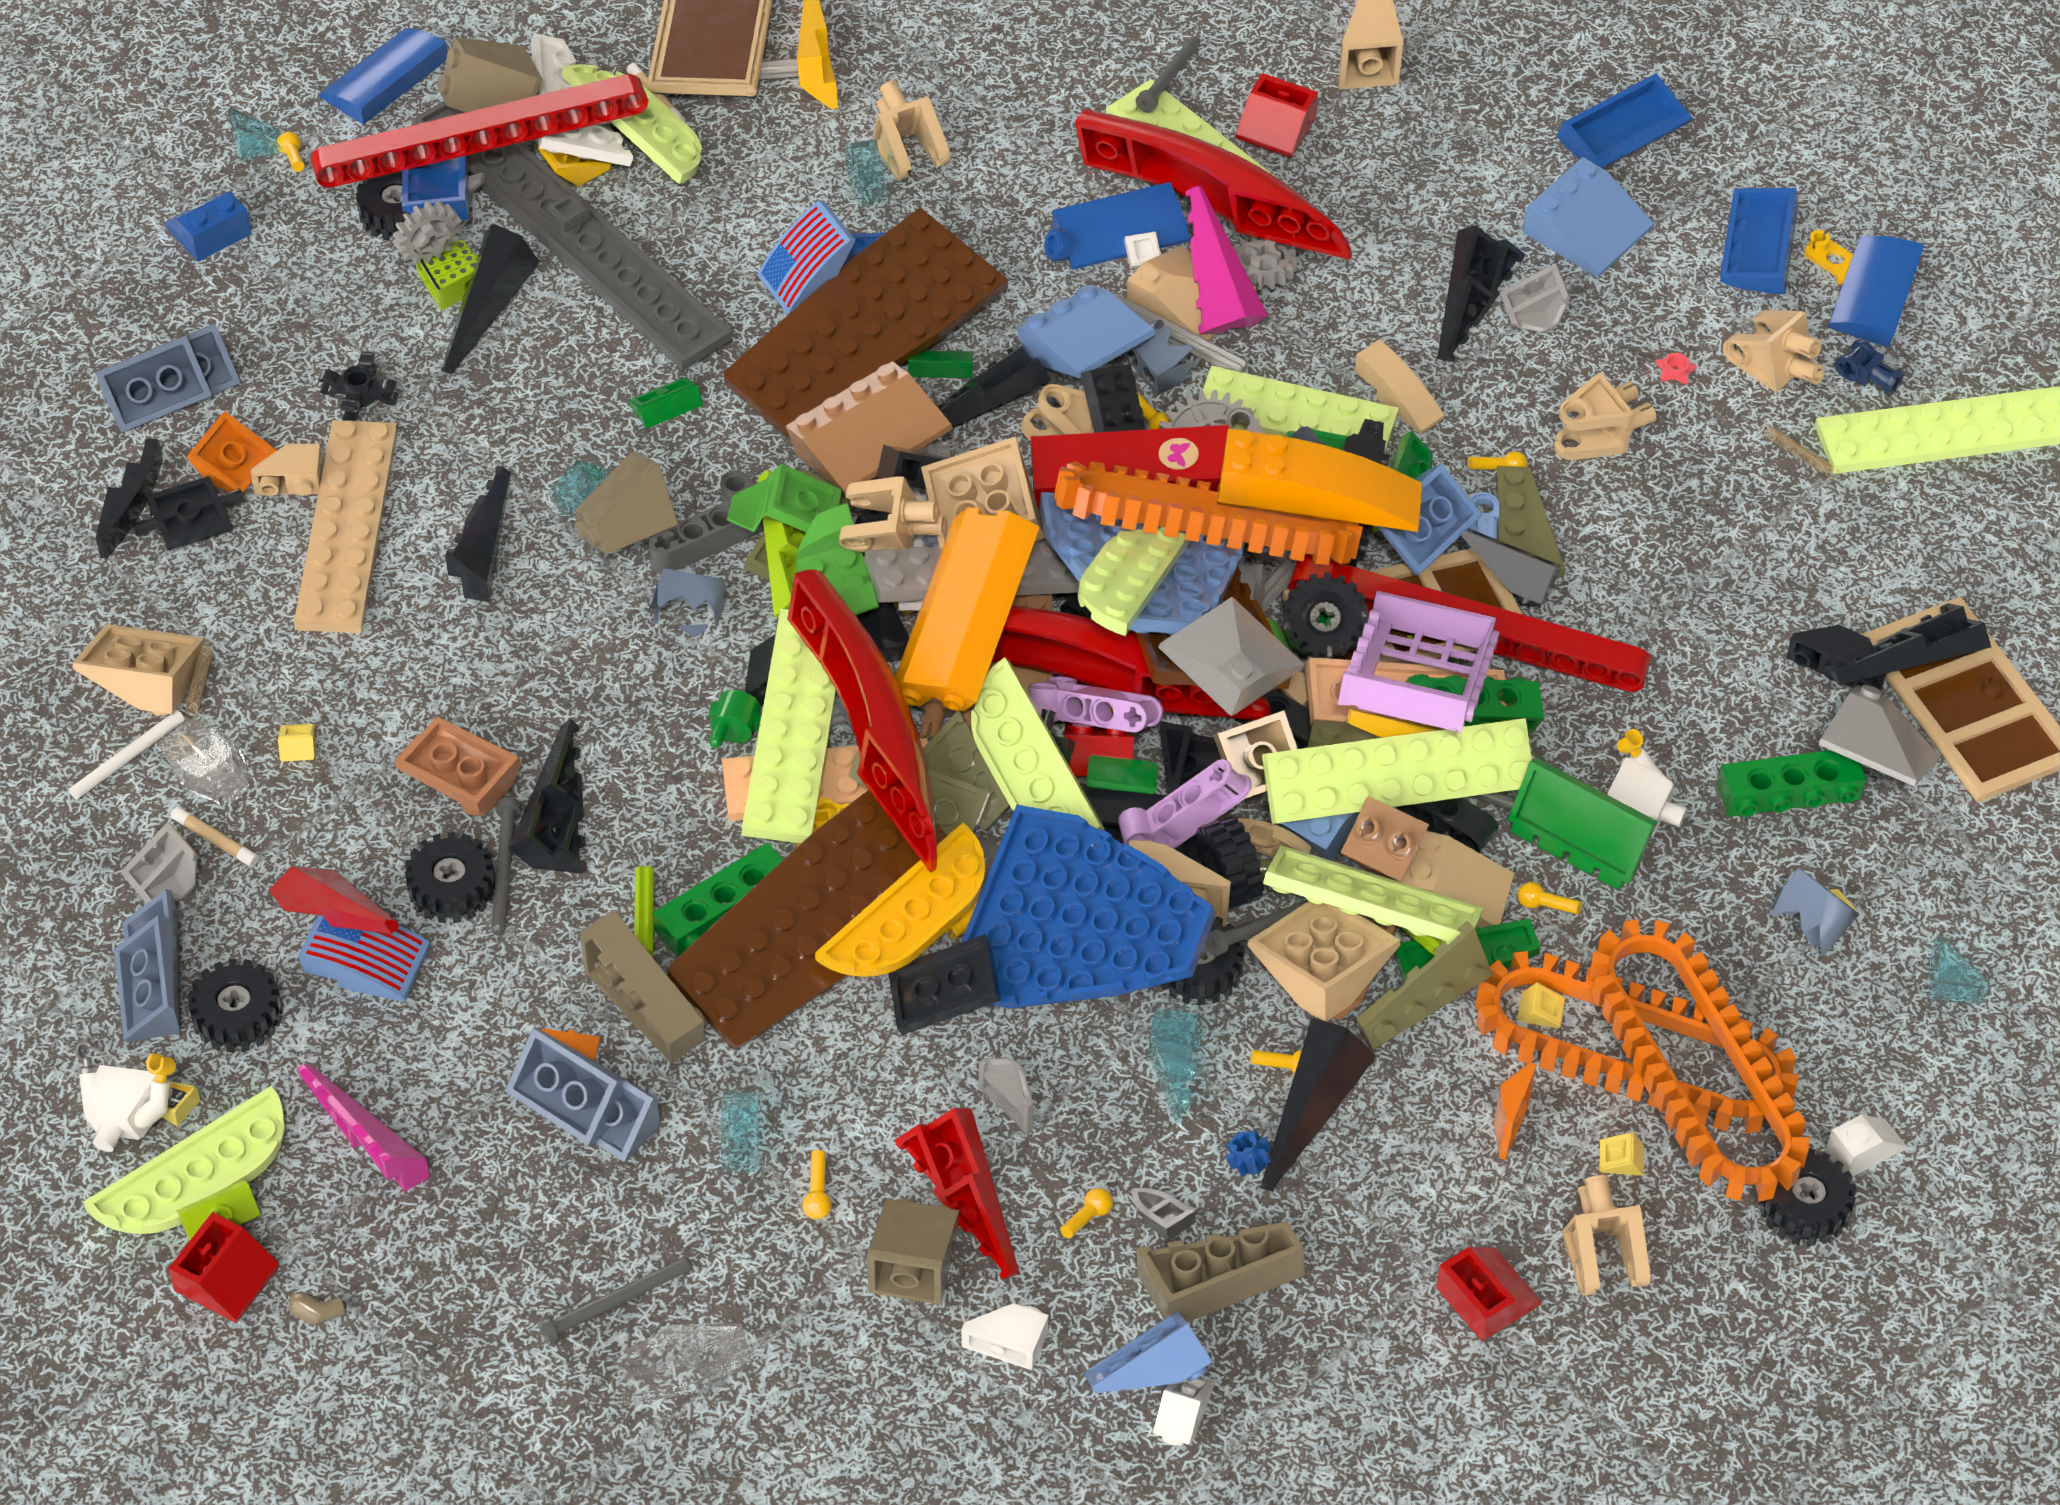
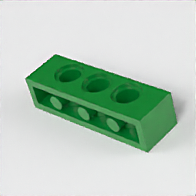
M1417 674L1408 677L1406 683L1463 695L1468 679H1462V677L1457 675L1434 678L1426 674ZM1487 676L1477 707H1475L1472 722L1465 721L1464 727L1526 718L1528 733H1533L1544 719L1539 681H1527L1524 678L1494 680V678Z
M1832 750L1721 764L1717 786L1728 817H1750L1756 813L1770 811L1781 813L1792 808H1817L1829 803L1840 802L1848 804L1862 797L1866 777L1861 763Z
M766 842L653 911L654 932L678 958L755 887L751 885H757L784 859Z

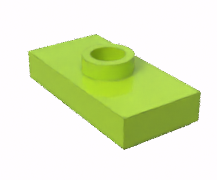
M245 1179L177 1210L188 1241L191 1240L212 1212L237 1225H241L261 1215L250 1186Z

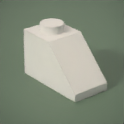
M1860 1115L1832 1129L1825 1153L1831 1155L1830 1159L1833 1163L1839 1160L1844 1164L1842 1173L1849 1170L1851 1175L1855 1176L1905 1150L1907 1145L1886 1119Z
M1014 1303L964 1322L962 1327V1347L1033 1370L1048 1334L1049 1315L1042 1313L1039 1309L1032 1306L1023 1307Z
M1197 1378L1191 1382L1185 1379L1181 1383L1168 1384L1163 1392L1153 1433L1162 1436L1163 1441L1172 1445L1190 1444L1197 1434L1215 1383Z

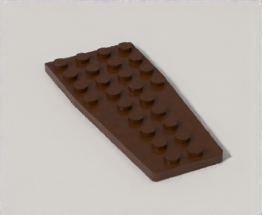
M920 207L849 260L841 268L838 276L823 283L724 372V383L780 433L789 437L786 425L796 420L798 416L818 407L826 399L846 390L854 382L860 381L877 371L879 367L892 361L900 366L908 361L909 357L916 356L933 345L1008 288V279Z
M867 790L806 838L674 960L668 968L667 976L686 999L700 1010L705 1020L731 1049L738 1050L850 976L838 973L816 961L815 952L919 862L920 858L872 793ZM935 823L936 843L938 845L947 835Z

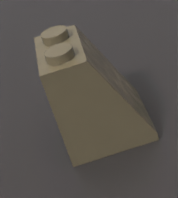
M456 37L453 47L447 53V65L444 74L439 77L438 91L448 107L463 112H470L537 96L543 78L524 46Z
M637 451L630 453L575 509L578 519L575 522V529L581 540H585L593 548L596 547L605 554L678 525L659 464Z
M886 1198L867 1253L868 1293L942 1305L959 1231V1210L951 1209L945 1205L930 1206L914 1203L908 1199L894 1200Z

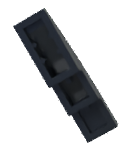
M146 439L140 463L126 464L121 488H107L96 533L100 558L107 559L128 535L132 529V522L137 521L147 504L146 495L152 493L163 463L159 439Z

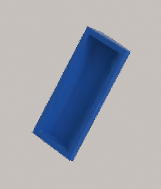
M404 28L319 93V96L364 125L443 64L447 59V42L419 29Z
M1657 73L1566 120L1562 123L1556 137L1577 158L1581 159L1584 157L1597 166L1605 168L1691 122L1693 117Z
M468 155L402 171L403 211L411 214L414 212L413 207L416 205L422 209L427 201L432 206L437 201H441L443 205L449 204L461 220H469Z
M1170 182L1052 210V228L1064 229L1070 235L1071 252L1067 259L1072 270L1128 257L1124 243L1126 236L1156 231L1160 249L1190 242L1191 240L1184 214Z
M1734 188L1720 282L1739 289L1770 294H1786L1799 207L1797 188Z
M1861 236L1828 327L1878 345L1889 347L1910 290L1924 244L1895 237Z

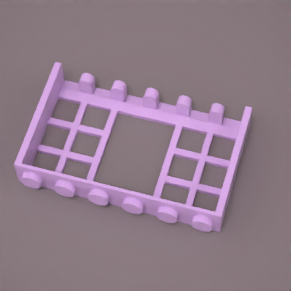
M1377 591L1373 610H1370L1368 623L1364 625L1363 634L1359 638L1357 650L1353 653L1351 665H1348L1347 671L1344 672L1338 705H1356L1359 709L1453 731L1458 729V733H1462L1465 721L1472 722L1475 707H1477L1484 681L1487 678L1489 665H1491L1493 654L1497 647L1500 631L1494 630L1496 618ZM1392 628L1414 633L1415 637L1412 640L1389 633ZM1422 636H1427L1447 642L1445 647L1421 642ZM1386 641L1409 646L1410 650L1407 653L1384 646ZM1454 643L1478 648L1477 654L1452 648ZM1418 649L1440 653L1442 656L1438 660L1416 655ZM1382 654L1469 674V678L1463 695H1457L1375 676L1374 672ZM1449 656L1474 661L1473 666L1468 667L1448 662Z

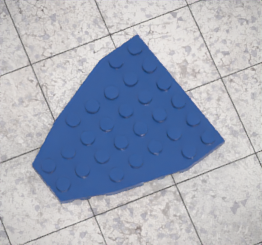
M1016 804L961 943L984 934L991 941L1001 1001L990 1005L1011 1009L1111 997L1192 977L1215 919L1216 911L1202 897H1198L1184 882L1181 883L1161 863L1128 844L1120 843L1103 829L1100 831L1089 825L1084 818L1074 814Z

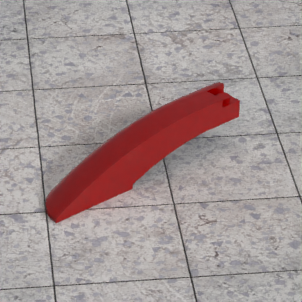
M1091 109L1083 110L1074 122L1084 165L1142 179L1157 185L1170 182L1174 191L1186 196V191L1190 188L1202 186L1214 212L1232 223L1237 233L1351 260L1353 256L1346 237L1318 208L1280 179L1230 151L1175 130Z
M816 569L797 572L794 576L787 620L822 665L846 710L860 755L857 775L929 872H933L937 867L933 797L923 748L903 692L877 644L825 574Z
M1012 605L991 661L999 662L1006 657L1012 665L1055 673L1095 687L1150 695L1160 701L1163 712L1252 720L1272 715L1271 707L1264 696H1261L1233 716H1230L1200 687L1179 684L1173 686L1155 684L1152 682L1135 631L1129 630L1124 636L1101 626L1091 618L1054 610Z

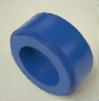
M1052 229L1045 237L1044 250L1051 261H1064L1070 255L1071 238L1064 229Z

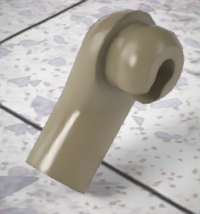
M296 1292L289 1299V1310L291 1313L310 1325H318L346 1314L340 1297L320 1303L304 1292Z

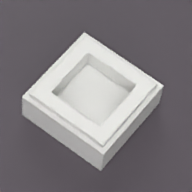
M1156 231L1126 236L1124 239L1131 269L1139 268L1145 261L1161 255Z

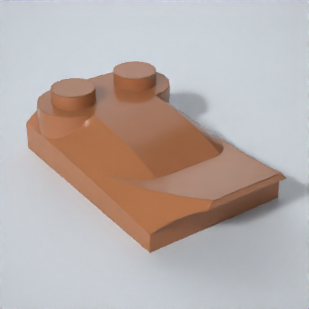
M436 717L421 734H418L394 760L397 769L460 802L463 811L473 816L486 814L497 804L498 800L513 786L521 767L518 756L439 717Z

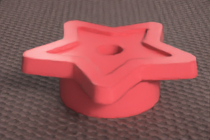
M1678 352L1667 355L1665 359H1657L1655 361V364L1662 370L1660 377L1662 382L1676 380L1686 385L1688 384V374L1697 368V365L1690 363L1685 355Z

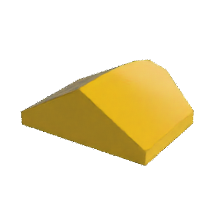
M538 145V150L555 173L576 186H580L609 171L611 167L609 162L581 159L564 153H552L540 149V145Z

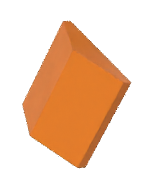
M224 411L186 458L203 478L209 476L214 486L228 492L240 488L243 494L252 483L251 469L277 450Z
M1528 1063L1500 1085L1494 1128L1498 1154L1501 1159H1507L1529 1106L1536 1064Z

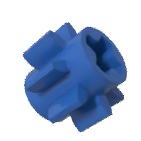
M1255 1129L1252 1132H1238L1230 1143H1226L1230 1154L1225 1158L1231 1169L1237 1168L1242 1177L1246 1174H1260L1267 1163L1272 1161L1267 1153L1272 1149L1266 1137L1260 1138Z

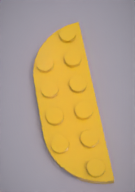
M964 823L959 825L937 845V867L935 871L929 872L921 860L917 862L816 951V961L838 973L869 977L896 971L916 959L973 907L981 894L985 880L984 853L979 840L972 830Z

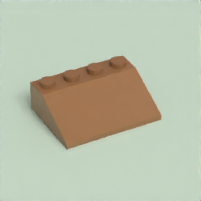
M893 361L879 367L874 373L860 381L854 382L846 390L826 399L818 407L808 413L801 414L796 420L786 425L797 457L833 486L842 489L844 495H846L848 484L869 481L877 476L883 445L918 451L953 429L952 424L913 377Z

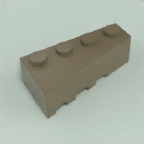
M612 910L580 931L584 972L670 1063H673L705 1041L704 1025H706V1020L698 1008L690 1005L677 986L674 985L615 910Z
M1288 1221L1242 1229L1239 1235L1228 1237L1220 1236V1233L1205 1236V1241L1184 1244L1183 1240L1168 1242V1247L1150 1250V1246L1136 1248L1138 1276L1163 1319L1178 1311L1186 1322H1190L1305 1276L1304 1247Z

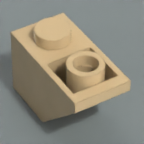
M286 444L251 469V478L254 494L266 496L280 494L306 496L318 494L324 465L320 444Z

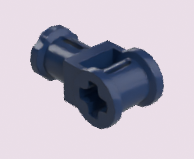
M1864 340L1854 341L1850 346V351L1846 355L1840 356L1835 362V368L1840 376L1849 381H1856L1864 387L1869 382H1872L1884 389V393L1890 396L1898 389L1905 373L1900 369L1895 370L1884 364L1885 355L1876 351L1870 343Z

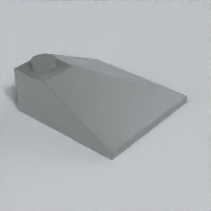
M1233 597L1167 638L1158 647L1230 716H1233L1302 670L1305 665Z
M1857 685L1848 694L1822 735L1818 745L1915 787L1938 763L1939 754L1889 698L1881 695L1882 692L1879 689L1870 685H1863L1862 687Z

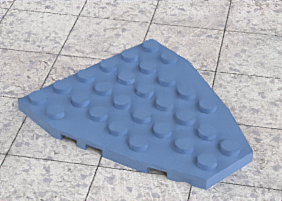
M1041 492L1039 505L1044 537L1079 582L1086 569L1108 540L1116 536L1120 531H1132L1121 528L1123 522L1121 519H1116L1114 526L1100 524L1102 516L1093 513L1085 520L1073 515L1074 509H1061L1056 505L1057 499H1053L1054 493ZM1137 523L1136 530L1143 529L1144 524ZM1200 534L1199 542L1188 540L1186 549L1130 630L1137 633L1160 632L1174 635L1220 605L1243 556L1245 542H1242L1241 550L1228 548V539L1221 538L1220 546L1206 544L1207 535Z

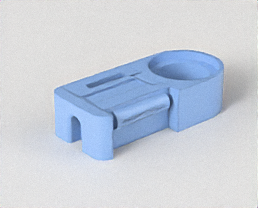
M1477 493L1471 497V501L1475 506L1487 505L1492 511L1482 513L1483 515L1469 528L1497 539L1499 501L1490 493Z

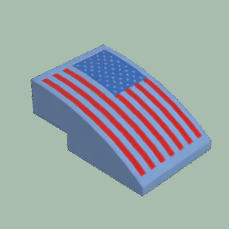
M818 200L783 234L765 259L757 276L785 312L790 314L823 283L838 276L856 240L826 202Z
M318 915L299 952L298 958L304 973L336 979L338 986L344 989L405 1002L431 944L430 941L400 925L392 934L332 927L324 916Z

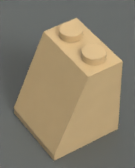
M1393 0L1357 1L1342 40L1338 79L1339 90L1399 85L1403 38Z
M1285 711L1213 735L1221 759L1229 761L1232 769L1238 774H1245L1251 779V790L1246 798L1267 791L1262 754L1297 749Z

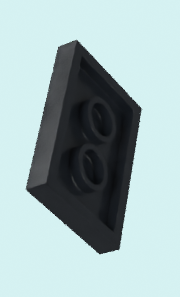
M1131 364L1094 369L1081 373L1094 433L1146 430L1143 410L1140 406L1136 380Z
M985 934L914 959L906 966L888 973L896 1026L902 1035L1001 1001L991 941Z

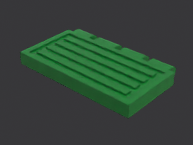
M1537 757L1530 761L1507 819L1513 822L1510 833L1531 844L1539 836L1540 839L1537 847L1560 860L1569 852L1570 856L1567 863L1590 876H1593L1597 868L1601 869L1597 879L1620 891L1625 883L1629 884L1634 880L1658 822Z

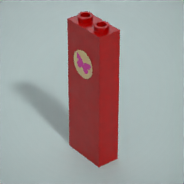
M1229 425L1030 436L1033 489L1038 508L1040 509L1041 492L1055 493L1061 466L1067 468V464L1072 462L1087 467L1086 470H1089L1090 462L1104 463L1105 471L1114 472L1115 465L1129 467L1127 473L1129 476H1134L1135 469L1149 471L1148 479L1155 480L1156 473L1170 475L1168 483L1172 484L1176 483L1177 477L1191 479L1189 487L1196 488L1197 480L1210 482V491L1217 492V487L1221 480Z

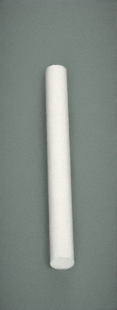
M176 710L173 714L167 716L68 789L70 794L78 800L184 722L185 718L182 713Z

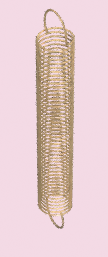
M1774 427L1771 428L1770 432H1773L1776 437H1781L1782 442H1789L1790 447H1795L1798 452H1803L1806 457H1811L1819 466H1824L1827 471L1833 467L1827 461H1823L1818 455L1815 458L1814 453L1810 450L1807 452L1806 448H1803L1802 445L1799 447V443L1790 438L1788 441L1785 438L1786 435L1782 432H1778Z
M202 647L200 648L185 713L187 712L186 710H191L197 705L194 702L196 700L194 697L197 696L195 693L198 692L196 687L199 685L197 683L203 679V688L201 689L198 708L195 712L198 715L213 650H211V654L210 650H208L210 647L205 650Z

